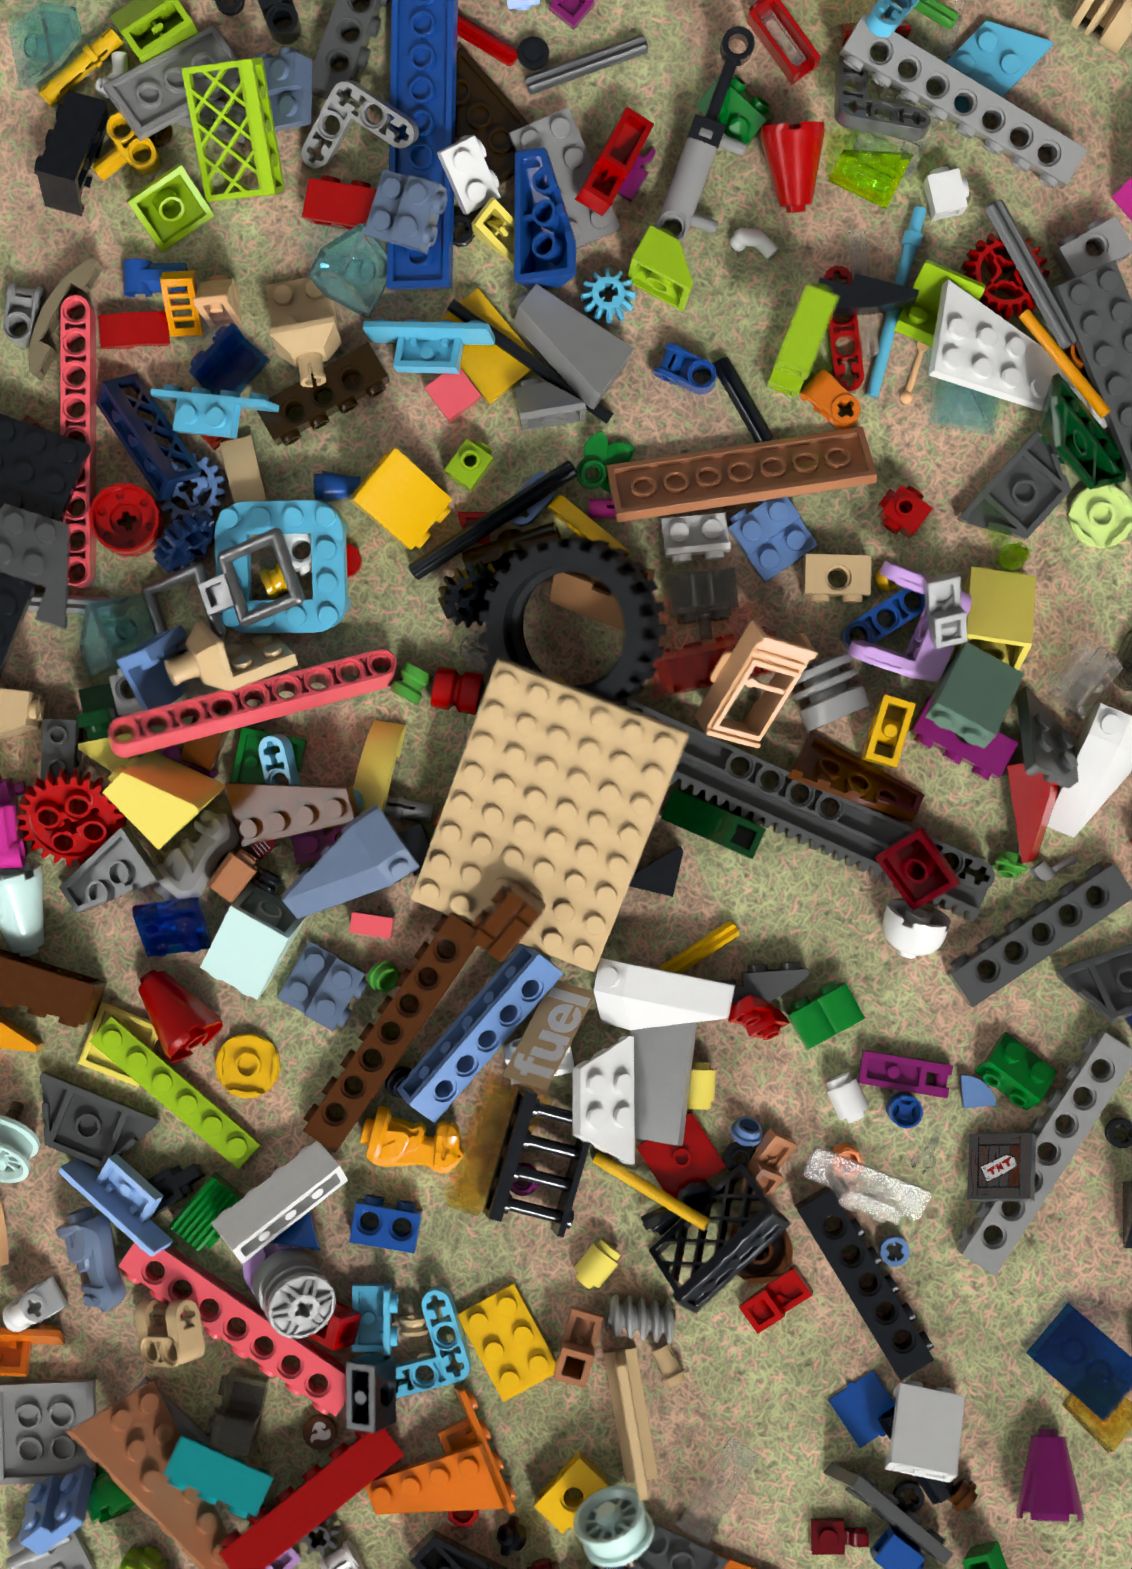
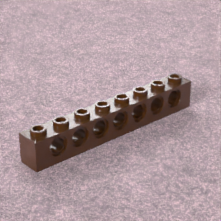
M451 913L449 917L443 914L432 929L437 933L432 942L429 944L424 941L414 955V958L419 961L413 970L410 971L406 968L395 983L400 987L393 998L387 995L377 1012L382 1014L375 1025L369 1022L359 1036L363 1043L357 1052L350 1049L341 1062L340 1066L345 1069L340 1077L337 1079L332 1076L322 1090V1093L326 1095L320 1106L314 1103L303 1118L308 1122L303 1131L334 1153L344 1142L477 947V944L470 938L475 927L455 914ZM442 940H451L455 944L456 953L454 956L445 957L440 953L439 943ZM431 967L435 969L438 975L437 981L433 984L425 983L420 976L422 968ZM412 994L418 998L419 1007L417 1010L409 1011L404 1008L402 1004L404 995ZM388 1021L396 1022L401 1030L400 1036L395 1038L387 1036L384 1032V1024ZM370 1048L377 1049L382 1055L381 1063L376 1065L369 1063L365 1056L366 1050ZM348 1077H360L363 1081V1090H351L347 1085ZM331 1103L341 1104L345 1110L344 1117H333L329 1112V1105Z

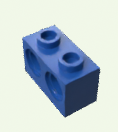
M367 1194L364 1199L358 1198L355 1205L349 1242L415 1253L423 1209L416 1208L417 1204L415 1202L397 1200V1205L384 1203V1197ZM366 1212L375 1213L379 1217V1224L375 1227L366 1226L362 1220V1215ZM400 1217L407 1218L412 1224V1229L406 1233L399 1232L395 1228L394 1221Z

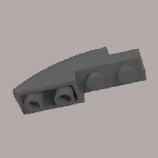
M800 962L781 963V969L768 970V964L748 965V971L741 972L742 985H736V979L717 980V982L735 985L731 1006L749 995L769 1002L801 983L809 976V969L801 967Z

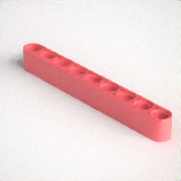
M73 295L66 298L61 305L60 435L71 439L81 435L85 436V443L90 445L91 451L84 466L85 477L81 482H78L62 523L68 524L71 528L68 584L83 589L92 585L96 577V538L89 524V510L96 497V313L85 298ZM78 307H85V315L79 320H73V311ZM78 339H85L84 349L77 353L72 352L74 342ZM84 371L86 376L83 383L73 385L72 377L74 374ZM80 403L85 404L84 414L77 418L73 417L72 410L74 406ZM84 500L86 505L84 512L80 515H73V504L76 501ZM83 532L86 538L85 543L79 548H74L72 546V538L75 534ZM77 565H84L86 570L84 577L74 581L72 570Z
M377 649L256 681L232 691L222 690L119 717L110 724L108 729L110 747L117 756L123 758L132 757L389 687L394 681L397 665L396 658L388 650ZM384 666L388 671L380 673L374 670V667ZM346 674H352L356 676L357 679L354 681H347L344 678H342V676ZM316 682L323 683L326 687L317 690L311 687L310 685ZM282 691H290L294 694V696L290 698L281 697L279 693ZM251 699H257L262 704L253 707L248 705L247 702ZM223 707L230 710L226 715H219L214 712L216 709ZM187 716H193L198 719L193 724H187L182 721ZM154 725L165 727L163 731L157 733L149 730ZM127 733L133 736L128 741H119L118 739H116L120 734Z

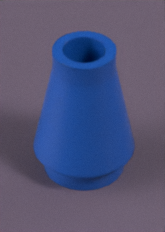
M322 470V474H314V499L330 502L348 498L360 485V476L353 477Z

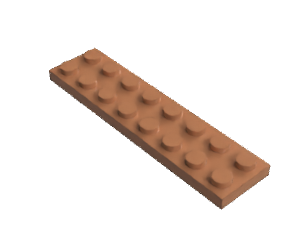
M863 427L606 465L617 523L877 483V472Z

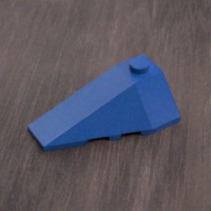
M537 148L515 152L514 281L530 290L536 284L544 289L562 287L576 276V240L546 148Z

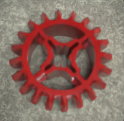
M991 233L987 236L986 242L982 240L977 241L975 244L976 250L970 249L967 253L970 261H964L961 268L968 272L963 275L982 283L980 275L981 264L983 260L988 263L989 266L987 268L991 273V280L985 285V290L979 302L992 309L997 315L1002 311V318L1006 321L1011 318L1012 313L1018 318L1024 310L1029 309L1033 311L1035 301L1030 291L1026 292L1022 287L1024 283L1020 279L1019 271L1013 260H1005L1000 254H995L998 252L1008 253L1000 236L997 239ZM1028 237L1025 239V242L1029 246L1032 240ZM1037 246L1033 250L1030 249L1041 269L1047 263V258H1037L1038 253L1041 251V246ZM1016 268L1009 279L1007 278L1005 281L1001 279L995 284L1002 271L1003 273L1005 271L1010 272ZM1041 269L1044 277L1048 278L1050 271ZM1001 290L1005 291L1010 297L1014 296L1016 299H1000L992 295V293Z

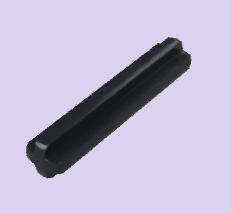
M727 356L720 358L713 364L716 368V374L756 443L771 441L773 434Z

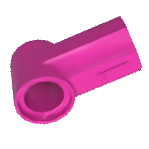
M0 804V870L24 868L26 862L23 840L19 839L15 804Z

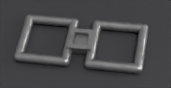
M273 528L219 552L217 560L222 574L210 580L204 565L196 562L144 585L141 592L155 634L168 630L156 594L193 578L197 584L211 626L210 629L218 638L223 637L226 633L220 613L234 608L239 624L246 627L301 604L304 601V595L283 532L279 528ZM272 544L289 594L249 611L232 561ZM188 637L177 643L179 649L169 654L170 658L187 652L185 643Z

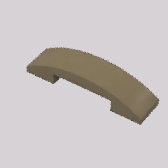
M92 257L78 265L61 280L49 295L37 318L29 349V372L41 381H43L57 355V352L48 343L61 321V305L63 301L69 296L75 295L77 290L89 296L103 270V266L99 261Z

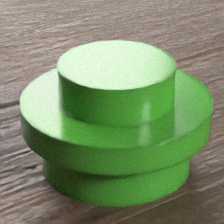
M382 960L370 969L367 981L369 986L375 991L389 992L396 987L395 983L399 979L397 966L393 962Z

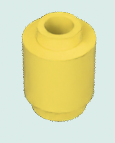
M692 1061L688 1109H711V1102L715 1101L716 1069L710 1068V1062Z
M601 1238L597 1244L593 1243L574 1266V1269L578 1272L575 1278L588 1289H591L593 1285L600 1288L619 1264L617 1260L621 1254Z

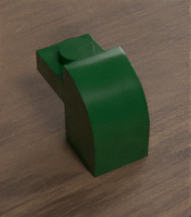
M111 684L78 690L83 712L76 715L78 727L86 729L88 741L108 738L110 724L115 719L123 717L117 713Z

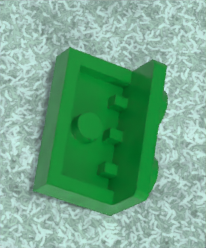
M734 74L717 122L726 125L724 131L726 136L745 142L748 146L760 132L761 126L770 123L775 116L769 111L771 106L760 96L754 97L746 89V82ZM719 76L695 105L704 115L707 113Z
M1007 1032L999 1037L987 1059L979 1064L975 1070L988 1085L997 1088L1014 1105L1024 1110L1030 1109L1043 1100L1058 1072Z

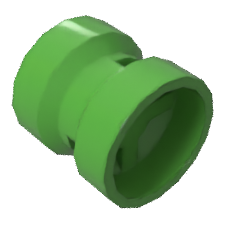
M405 661L400 669L401 681H394L389 690L418 705L422 698L419 690L428 686L433 676Z

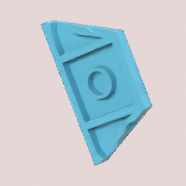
M985 21L945 63L1003 98L1052 48L1054 43L1038 36ZM961 96L955 98L954 106L956 110L966 113L969 107L967 100Z

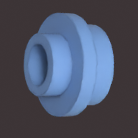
M743 1116L738 1118L730 1129L733 1139L742 1146H756L760 1144L763 1138L761 1123L752 1117Z

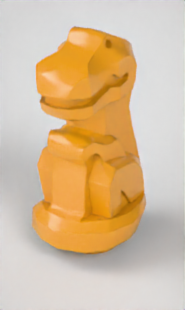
M382 1105L378 1106L375 1120L366 1118L360 1144L368 1145L365 1158L373 1164L383 1167L423 1165L437 1173L444 1174L449 1173L455 1168L464 1155V1149L460 1144V1129L455 1122L441 1121L437 1124L435 1135L427 1136L424 1122L411 1123L394 1117L391 1110Z

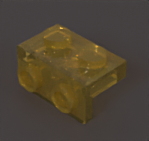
M1101 1373L1085 1375L1062 1403L1063 1407L1106 1452H1114L1132 1428V1402L1124 1398L1115 1388L1114 1382Z

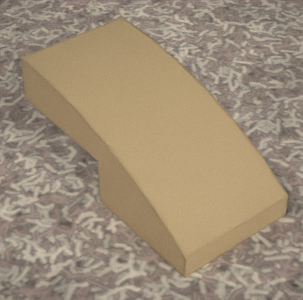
M252 435L221 442L222 456L234 504L245 501H268Z

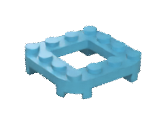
M320 500L245 501L235 503L222 510L215 526L216 577L222 574L217 560L219 552L250 539V535L262 534L273 528H279L283 534L311 533L313 599H304L297 606L246 627L239 624L235 610L231 608L220 613L226 626L242 633H315L330 630L342 621L351 605V598H348L346 533H349L347 521L344 520L341 513L334 506ZM251 553L232 561L249 611L274 601L252 600Z

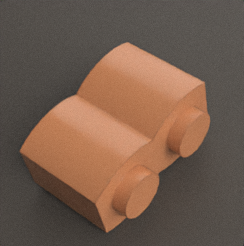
M243 847L239 851L234 848L231 849L210 877L207 885L226 900L233 903L259 868L255 864L257 857Z

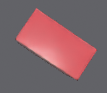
M461 368L459 374H441L424 387L427 394L449 423L482 399L481 394Z
M354 911L351 916L349 933L390 939L393 937L396 917Z

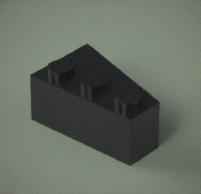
M68 91L64 103H59L56 111L55 126L53 129L50 128L45 139L46 148L43 155L37 157L34 166V173L38 175L45 207L78 216L83 215L85 207H82L81 195L84 187H91L93 178L88 177V173L94 158H99L106 134V125L109 119L107 101Z
M434 1529L409 1552L410 1562L417 1569H508Z

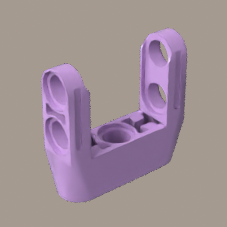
M884 561L880 570V574L886 576L887 579L895 581L897 585L924 594L923 579L931 577L889 561ZM960 589L961 607L965 610L967 618L972 597L969 593ZM925 605L905 655L864 640L851 641L847 654L863 662L910 678L936 682L942 676L955 645L935 649Z

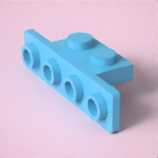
M376 319L375 321H364L362 327L370 342L397 343L393 367L399 373L459 374L464 345L495 344V336L490 325L478 320H472L468 323H454L449 320L421 322L409 319L405 322Z
M163 384V389L151 388L150 395L153 397L177 402L173 431L179 433L237 439L241 409L279 412V405L269 402V396L258 393H249V398H242L238 392L220 390V395H212L211 390L199 387H192L191 392H182V387Z

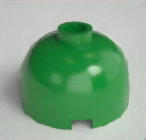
M103 1467L97 1470L99 1476L93 1479L87 1513L92 1525L98 1520L100 1523L117 1518L129 1512L128 1509L136 1505L110 1478L111 1475Z

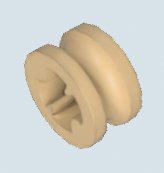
M424 1314L400 1316L399 1323L403 1326L399 1330V1335L416 1337L428 1334L429 1331L425 1327L426 1320Z

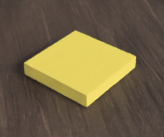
M101 1002L78 1064L139 1087L140 1085L89 1041L113 1015L154 1050L158 1037L151 1020Z

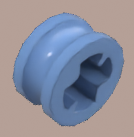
M889 1235L881 1240L879 1254L886 1264L897 1267L907 1261L910 1250L903 1238L898 1235ZM895 1242L900 1243L899 1250L902 1253L901 1256L896 1258L893 1255V1259L888 1258L889 1251L886 1247L890 1243L895 1246Z

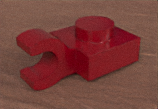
M844 1518L811 1519L812 1555H845V1545L869 1547L867 1527L844 1528Z

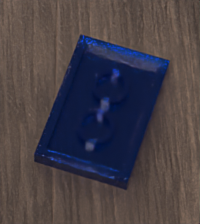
M1069 1303L1065 1305L1026 1352L1104 1422L1132 1390V1357Z

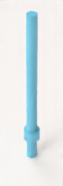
M914 206L909 228L904 231L901 245L904 247L895 284L907 287L916 249H920L923 239L921 230L927 210L924 207ZM901 309L886 313L866 396L878 398L895 334L894 327Z

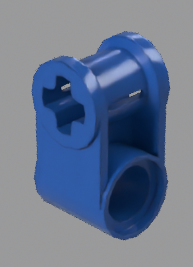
M667 342L664 346L666 352L659 366L655 367L652 373L670 384L678 385L695 394L704 395L711 392L715 387L717 375L714 365L679 345ZM698 371H705L710 375L711 379L705 384H698L692 377Z

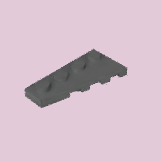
M831 1463L823 1472L825 1475L848 1486L845 1490L856 1499H859L869 1507L874 1506L872 1512L894 1527L897 1525L896 1530L928 1556L945 1565L947 1564L953 1553L943 1546L946 1540L930 1528L925 1531L920 1526L923 1521L907 1509L904 1512L897 1507L899 1501L885 1490H882L880 1493L874 1488L876 1484L874 1479L862 1471L855 1474L834 1463Z
M653 1522V1539L648 1548L637 1558L638 1563L633 1568L723 1569L729 1562V1559Z

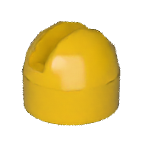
M881 568L877 570L874 581L880 590L890 592L899 586L895 581L890 586L886 576L880 574Z

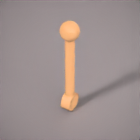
M919 341L916 345L918 352L906 390L900 395V400L904 404H908L913 400L911 392L923 354L930 347Z

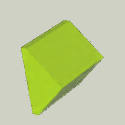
M180 163L126 199L161 252H164L215 216Z

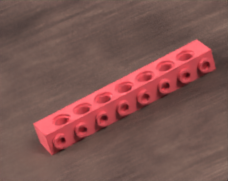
M135 1242L118 1265L119 1268L124 1270L122 1274L128 1280L135 1284L141 1282L151 1289L150 1294L163 1303H166V1301L171 1303L174 1300H191L195 1302L199 1309L201 1324L205 1326L204 1331L216 1340L224 1339L232 1345L231 1350L244 1359L248 1357L259 1364L258 1368L264 1374L272 1378L276 1375L286 1382L285 1387L297 1396L303 1394L312 1400L313 1407L325 1415L331 1413L335 1417L346 1402L345 1365L306 1338H287L278 1334L270 1325L261 1307L171 1245L156 1255L149 1256ZM152 1261L162 1263L165 1268L164 1275L157 1276L153 1274L150 1269V1263ZM177 1281H188L191 1284L192 1293H181L177 1288ZM208 1298L214 1299L219 1305V1311L216 1313L208 1312L204 1307V1300ZM185 1311L180 1316H185ZM234 1317L243 1319L246 1323V1330H234L231 1326V1319ZM258 1337H269L273 1341L274 1347L270 1350L262 1349L258 1345ZM287 1355L297 1356L301 1366L295 1369L288 1367L284 1357ZM314 1374L324 1375L328 1380V1385L317 1387L313 1384L311 1376Z

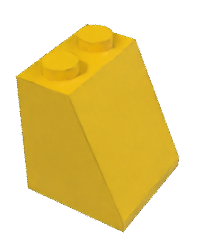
M391 448L386 451L347 500L405 548L412 550L414 546L420 549L428 540L431 533L427 530L435 521L440 524L451 511L448 505L453 499L398 449Z

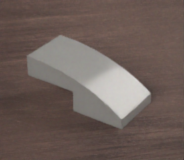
M956 572L924 578L927 618L935 649L967 642L966 612L961 607L960 576Z

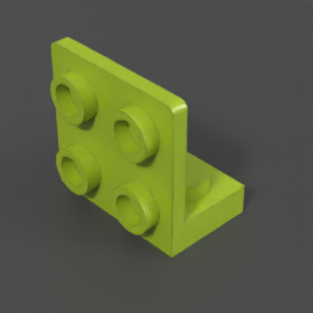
M929 259L925 260L912 287L919 290L916 302L913 305L902 308L894 331L933 347L942 284L950 280L978 301L985 290V284Z

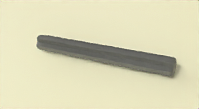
M1001 199L992 202L986 207V212L1059 347L1065 349L1077 342V337L1009 210Z

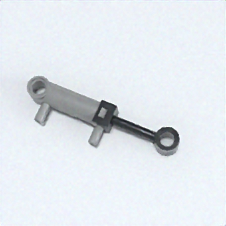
M742 26L730 28L723 36L720 54L724 60V65L705 117L695 114L656 223L657 229L663 228V225L668 221L678 223L681 232L675 238L680 240V243L686 238L690 225L712 234L716 232L719 224L718 221L695 213L718 147L743 155L747 146L745 142L723 135L726 125L717 122L737 66L746 63L754 50V36L750 30ZM733 39H740L745 44L746 50L740 54L734 53L730 50L728 43Z

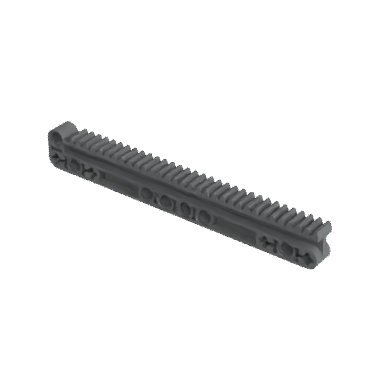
M631 699L627 700L625 705L629 709L634 711L638 709L642 711V714L689 732L670 780V785L678 779L680 780L681 790L691 785L692 795L694 796L702 790L704 791L703 800L708 801L713 796L716 797L715 806L719 807L726 801L727 811L729 812L739 807L740 817H745L750 812L751 822L753 823L763 818L764 828H769L774 823V832L777 834L787 829L786 838L793 839L798 834L799 844L804 845L810 840V849L817 850L822 845L823 855L828 856L834 851V860L841 861L846 856L845 865L852 867L858 862V871L865 872L869 868V876L876 878L881 873L882 882L889 883L891 881L874 857L913 830V828L856 802L788 778L790 772L706 735L697 729ZM741 757L746 760L748 769L744 775L739 776L732 772L730 764L734 758ZM772 771L777 776V785L773 789H766L762 786L760 778L763 772ZM796 784L804 786L807 791V797L801 803L793 801L790 795L791 788ZM825 798H831L836 803V812L830 817L825 816L820 810L821 802ZM929 836L942 855L949 852L954 856L955 865L952 869L957 876L960 874L959 879L961 883L928 903L937 905L940 902L941 909L949 910L952 907V914L961 916L964 913L965 920L973 921L979 915L981 903L988 888L994 882V869L989 863ZM964 867L971 870H979L981 867L980 873L985 877L983 881L977 880L974 883V876L961 871Z

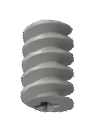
M614 1293L610 1299L606 1333L609 1327L613 1326L615 1337H619L622 1329L626 1328L628 1338L632 1339L635 1331L639 1330L641 1340L645 1341L650 1331L653 1334L654 1342H658L662 1333H664L667 1344H671L675 1327L676 1308L672 1311L671 1302L666 1300L662 1308L659 1309L658 1301L654 1298L649 1306L646 1307L644 1297H639L634 1306L630 1295H626L624 1301L620 1304L618 1294Z

